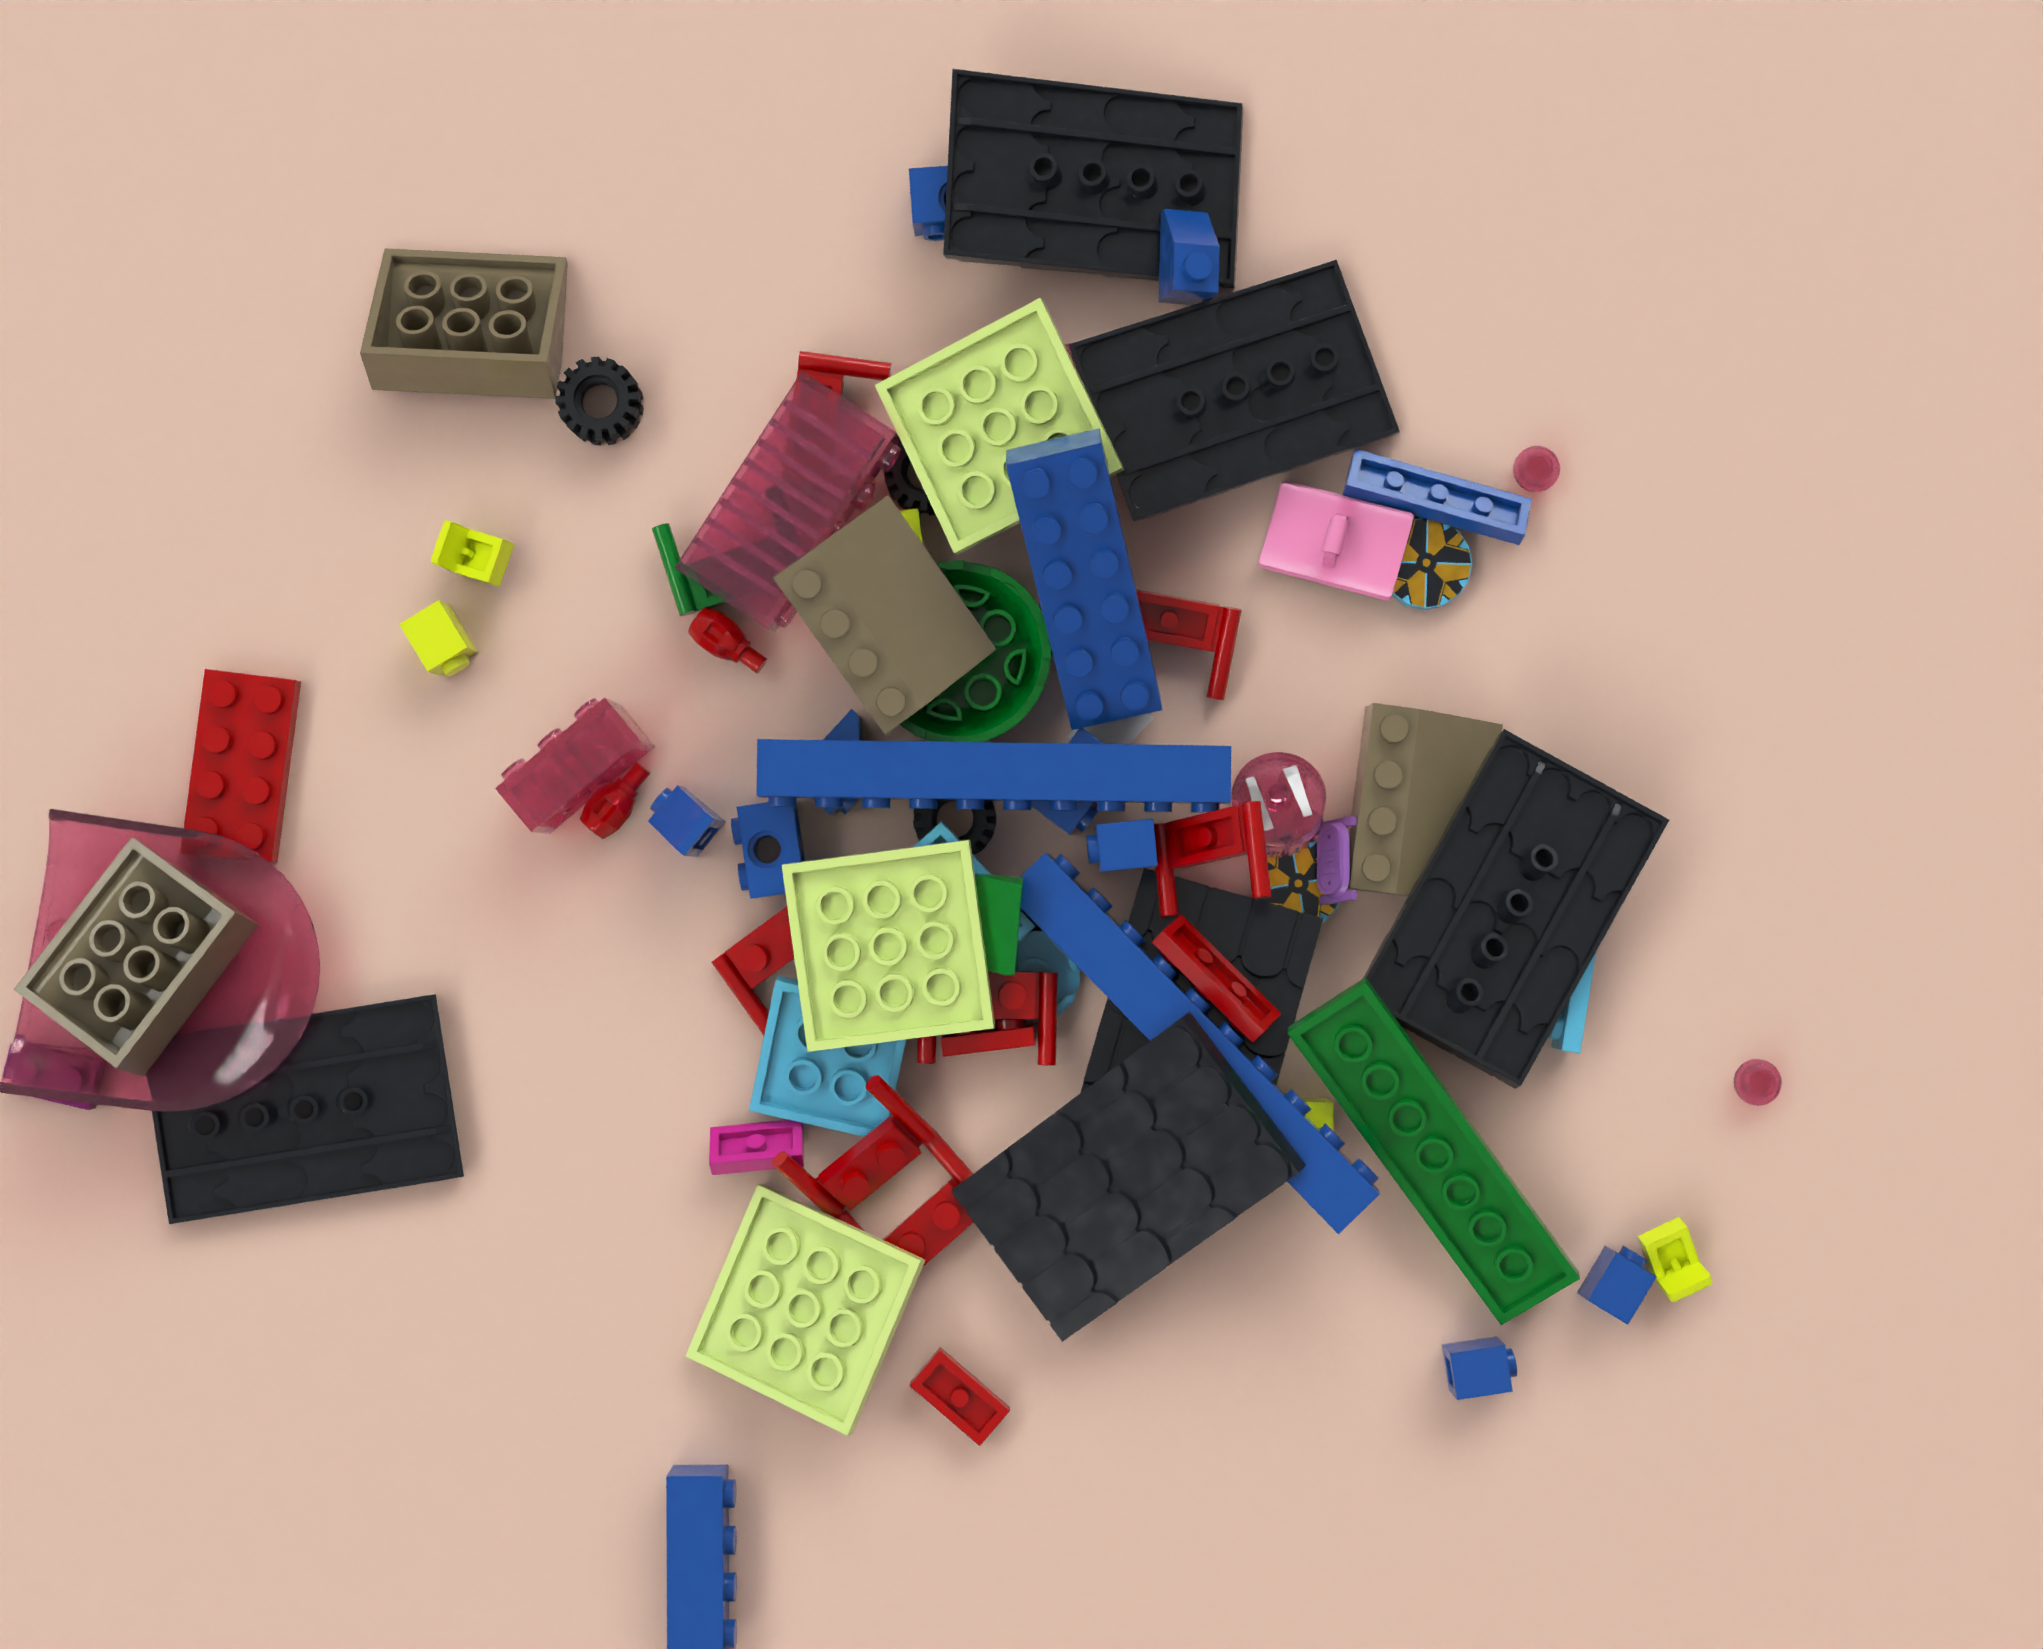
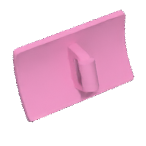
M1283 481L1279 487L1258 565L1266 570L1388 601L1392 597L1414 516L1410 512Z

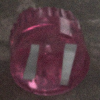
M1272 752L1260 755L1252 759L1240 770L1232 788V806L1242 805L1244 802L1261 801L1267 857L1278 856L1282 858L1284 855L1291 856L1293 853H1300L1302 849L1308 848L1309 843L1314 842L1316 836L1320 833L1325 813L1326 790L1318 771L1305 759L1285 752Z

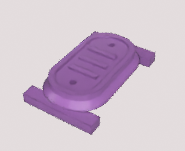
M1348 816L1320 823V832L1317 838V885L1320 892L1325 894L1320 895V905L1357 900V890L1347 891L1350 881V839L1347 828L1357 826V816Z

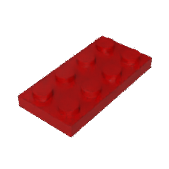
M205 669L181 851L278 862L301 681Z

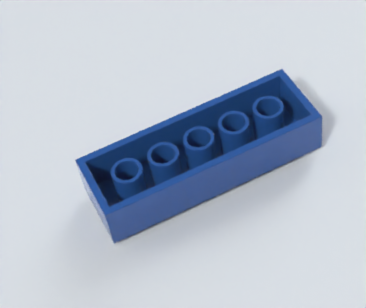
M1100 429L1006 450V468L1071 730L1163 710Z

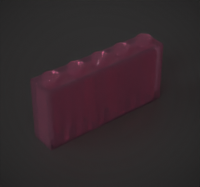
M802 371L674 568L768 630L775 633L779 626L785 629L791 623L797 611L775 582L773 576L845 526L855 509L862 511L867 506L876 490L871 484L881 469L885 472L891 469L901 452V448L897 446L900 441L897 432Z

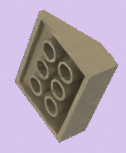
M385 248L360 351L371 389L555 399L562 364L567 258Z
M889 495L773 576L775 582L884 734L923 708L996 650L993 643Z
M1372 703L1365 707L1351 816H1357V826L1350 827L1349 829L1350 881L1348 889L1408 897L1457 806L1464 798L1489 749L1493 746L1497 736L1502 732L1503 724L1379 703Z
M131 837L14 990L116 1069L144 1077L259 924L141 841Z

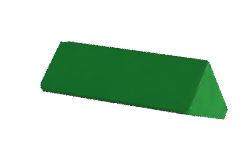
M977 873L976 887L987 968L990 972L1015 976L1024 878Z

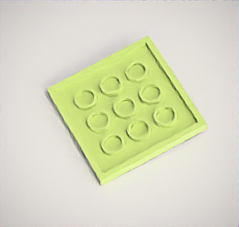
M1041 298L875 385L955 554H960L1020 523L1006 468V450L1099 428L1110 477L1124 470L1053 319Z
M970 840L782 865L807 1052L993 1029L995 1027Z
M758 1184L686 1353V1357L849 1436L854 1433L925 1263V1259L771 1187Z

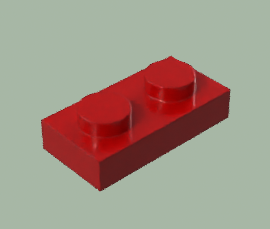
M1002 1019L995 1021L996 1029L942 1035V1055L946 1057L1035 1046L1033 1024L1024 1025L1023 1019Z
M941 1347L910 1381L909 1386L979 1446L982 1445L1010 1412L1009 1405Z

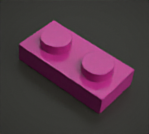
M781 1120L710 1127L709 1166L712 1175L776 1169L772 1165L773 1159L783 1151L789 1154L799 1165L804 1166V1126L801 1122Z

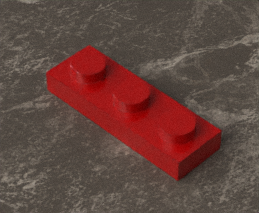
M1182 914L1152 941L1161 951L1163 958L1172 966L1177 967L1194 984L1197 992L1205 999L1210 1000L1228 1018L1231 1026L1236 1031L1244 1034L1252 1043L1280 1016L1281 1013Z

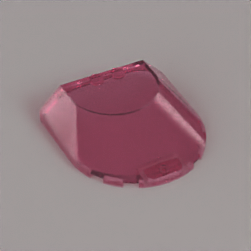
M50 809L48 815L49 842L46 870L28 970L131 837L138 839L217 893L259 925L144 1077L116 1069L35 1005L22 997L12 1049L0 1082V1093L169 1112L211 1106L237 1096L262 1081L283 1062L298 1043L310 1020L319 989L320 953L316 932L311 917L292 884L280 871L252 849L216 834Z

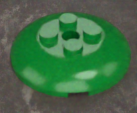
M965 560L938 562L936 564L993 643L996 650L899 725L912 734L931 742H986L1003 735L1018 725L1033 709L1043 692L1051 662V645L1044 617L1030 593L1019 582L1003 571L978 563L965 562Z

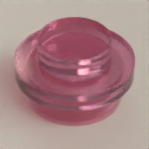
M1543 446L1526 448L1516 457L1513 465V475L1520 487L1529 492H1542L1549 489L1557 481L1560 474V464L1557 456L1550 449Z
M1751 1059L1741 1064L1735 1072V1091L1746 1103L1756 1106L1766 1105L1772 1102L1780 1093L1782 1085L1780 1073L1768 1061Z

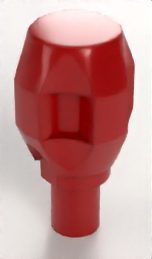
M703 608L688 629V634L694 641L713 656L726 661L732 660L735 663L740 661L757 674L768 660L750 647L751 642L746 639V635L735 622L716 610Z
M636 762L622 779L618 777L615 782L608 783L592 795L583 808L580 821L602 839L619 830L632 813L635 804L634 798L639 794L636 790L651 773Z

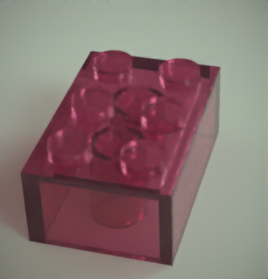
M605 697L599 702L596 698L589 700L574 713L573 716L577 720L563 732L560 728L550 732L538 743L537 746L540 748V751L527 762L524 758L517 760L501 774L504 781L495 789L531 832L551 834L585 806L586 802L598 789L615 781L655 747L621 704Z

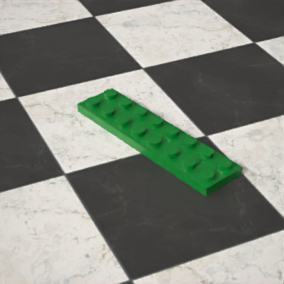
M1366 977L1287 1028L1289 1037L1500 1325L1510 1321L1580 1279L1579 1271Z

